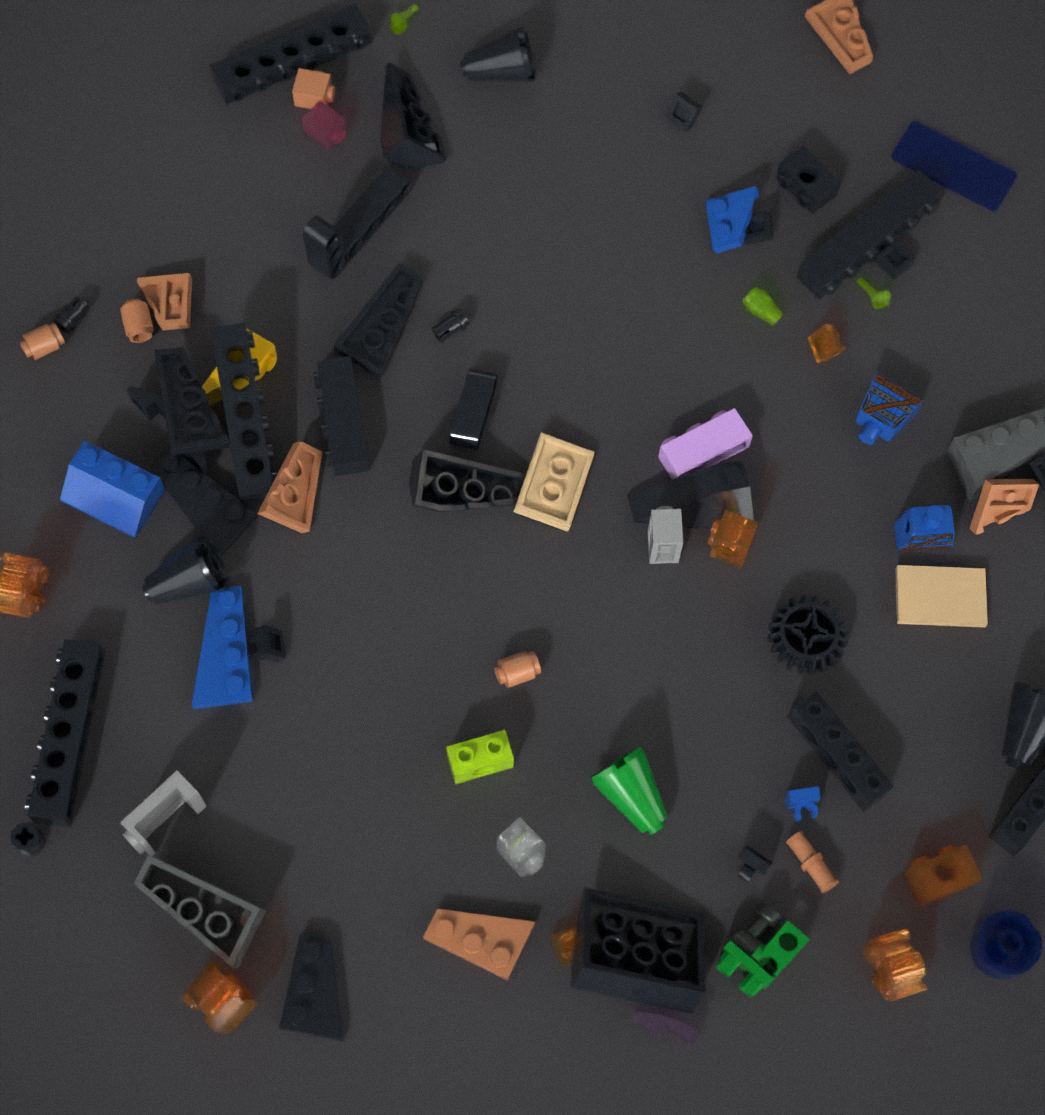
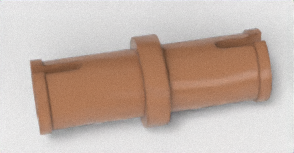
M803 831L796 833L786 841V844L790 846L802 863L800 866L804 872L808 871L822 893L829 891L839 883L823 862L824 857L821 852L817 853L804 836Z

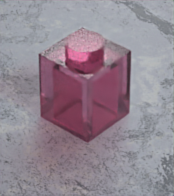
M320 100L302 118L304 133L328 151L335 144L341 143L345 138V118Z

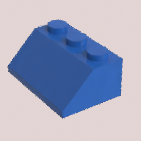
M84 440L69 464L60 501L123 533L137 538L166 490L160 477Z

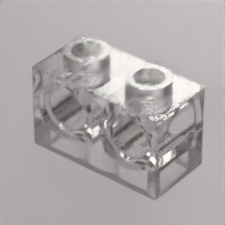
M521 817L497 837V852L521 878L527 873L531 876L534 875L545 864L543 859L545 858L546 844Z

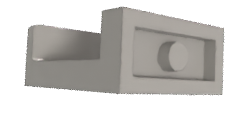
M176 771L120 822L126 829L122 835L140 855L146 851L150 856H153L156 852L146 841L150 834L185 802L197 814L207 806L198 791Z

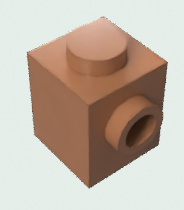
M299 68L292 89L294 105L326 112L328 103L333 102L335 97V86H332L330 74L319 70L310 71Z

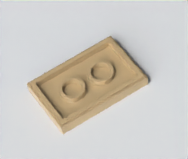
M541 432L513 512L568 532L595 452Z
M896 566L897 624L986 627L988 625L985 568Z

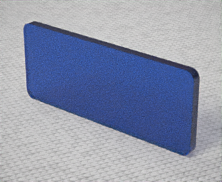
M916 121L909 125L892 153L894 161L915 172L920 169L931 180L991 211L998 210L1017 178L1016 172Z

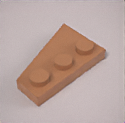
M825 0L806 10L805 18L846 71L851 74L870 64L873 59L865 31L861 28L858 19L859 13L857 8L854 7L852 0Z
M302 441L293 443L257 514L300 533L309 532L322 451Z
M437 909L423 939L508 980L534 928L535 922Z

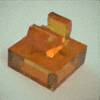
M824 324L808 338L817 363H826L833 356L839 355L846 349L844 345H841L839 341L841 335L835 331L833 324Z
M577 926L550 935L560 967L572 964Z

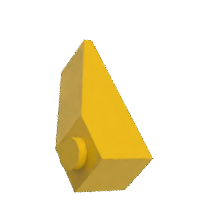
M253 332L255 348H250L251 359L257 358L260 375L255 376V381L262 378L266 371L273 369L277 361V354L273 343ZM237 350L228 354V358L234 362L240 361L244 357L243 353ZM217 367L202 386V389L205 390L209 398L210 405L222 400ZM238 378L232 385L240 390L248 386L249 383L243 378Z

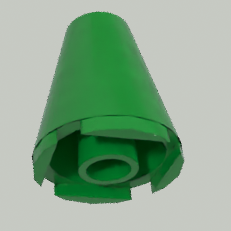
M641 746L621 756L615 762L590 777L592 784L641 833L648 831L652 835L666 826L663 820L668 816L645 751H643Z

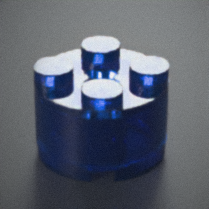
M1012 910L1000 911L989 916L974 930L970 941L973 963L978 970L992 978L999 980L1014 979L1031 969L1039 960L1042 953V937L1026 915ZM1006 940V946L1011 947L1009 951L1005 950V946L1001 945V941Z

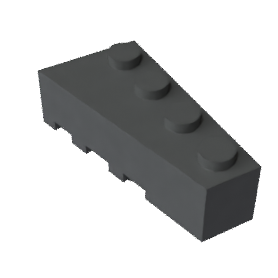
M1045 408L953 438L947 454L969 502L981 493L985 479H1004L1011 473L1013 474L1020 470L1025 464L1045 454Z
M147 855L133 883L233 968H239L266 912L265 909L150 855Z

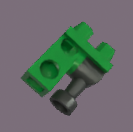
M765 902L756 910L759 917L747 929L737 932L723 948V955L715 967L727 978L731 976L737 967L741 968L747 976L738 988L749 998L757 994L762 988L766 989L810 940L789 921L783 925L767 945L760 940L768 926L776 927L782 920L781 915Z

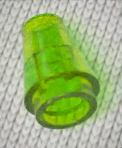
M757 286L741 302L746 306V311L772 326L784 314L764 288L761 290Z

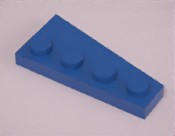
M241 586L228 587L221 592L211 593L191 705L193 709L253 702L243 589Z

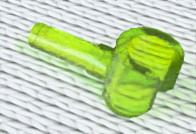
M413 4L404 13H393L391 15L390 21L392 23L390 28L396 35L406 30L408 25L405 20L418 10L416 4Z
M862 277L857 280V283L871 296L874 308L881 309L890 305L888 300L891 299V294L887 289L877 292Z

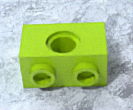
M505 730L446 747L447 758L455 784L514 768V757Z

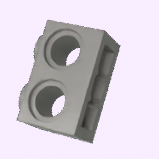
M661 506L656 510H651L647 530L649 564L679 563L683 546L681 509Z

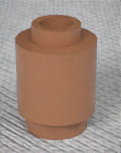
M140 299L126 301L125 305L120 308L126 336L133 343H142L150 340L154 328L148 304Z
M46 323L23 334L24 340L19 342L26 357L33 356L34 360L60 349L59 346L65 343L55 323L50 325Z
M522 651L499 659L498 667H495L494 671L499 684H505L507 688L535 679V675L541 673V667L534 651L528 653Z

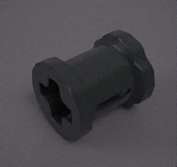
M20 823L11 832V843L23 855L35 856L43 850L45 838L31 823ZM31 834L33 839H29L27 845H25L22 841L27 840L28 835Z

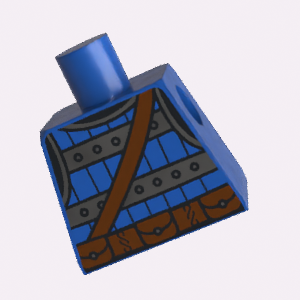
M876 372L855 420L857 424L863 427L858 435L859 439L868 445H873L878 436L886 441H891L916 416L923 403V399Z
M932 505L909 508L894 523L897 552L952 549L955 530L951 506Z

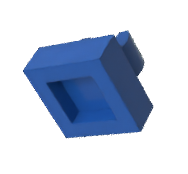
M819 786L787 792L784 797L786 809H794L793 817L796 822L802 819L800 810L803 808L810 811L812 819H816L818 815L816 805L821 799Z

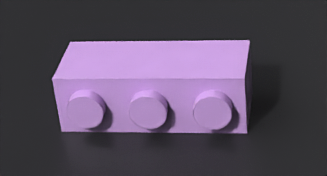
M735 408L728 412L723 410L716 413L710 421L702 425L701 423L694 424L685 434L679 437L671 436L664 440L660 446L658 458L671 479H675L712 467L749 448L753 435Z

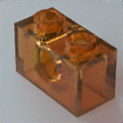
M725 510L722 519H715L710 531L707 545L712 547L709 556L742 569L759 522Z
M951 844L938 851L939 856L928 859L927 855L910 862L911 867L904 874L920 908L975 886L983 879L967 845L956 848L955 844ZM935 867L946 869L949 876L948 880L938 878L935 873Z

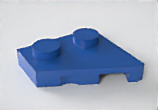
M756 186L706 201L712 248L716 254L743 245L746 227L750 224L753 215L751 209L755 198L758 199L759 190Z

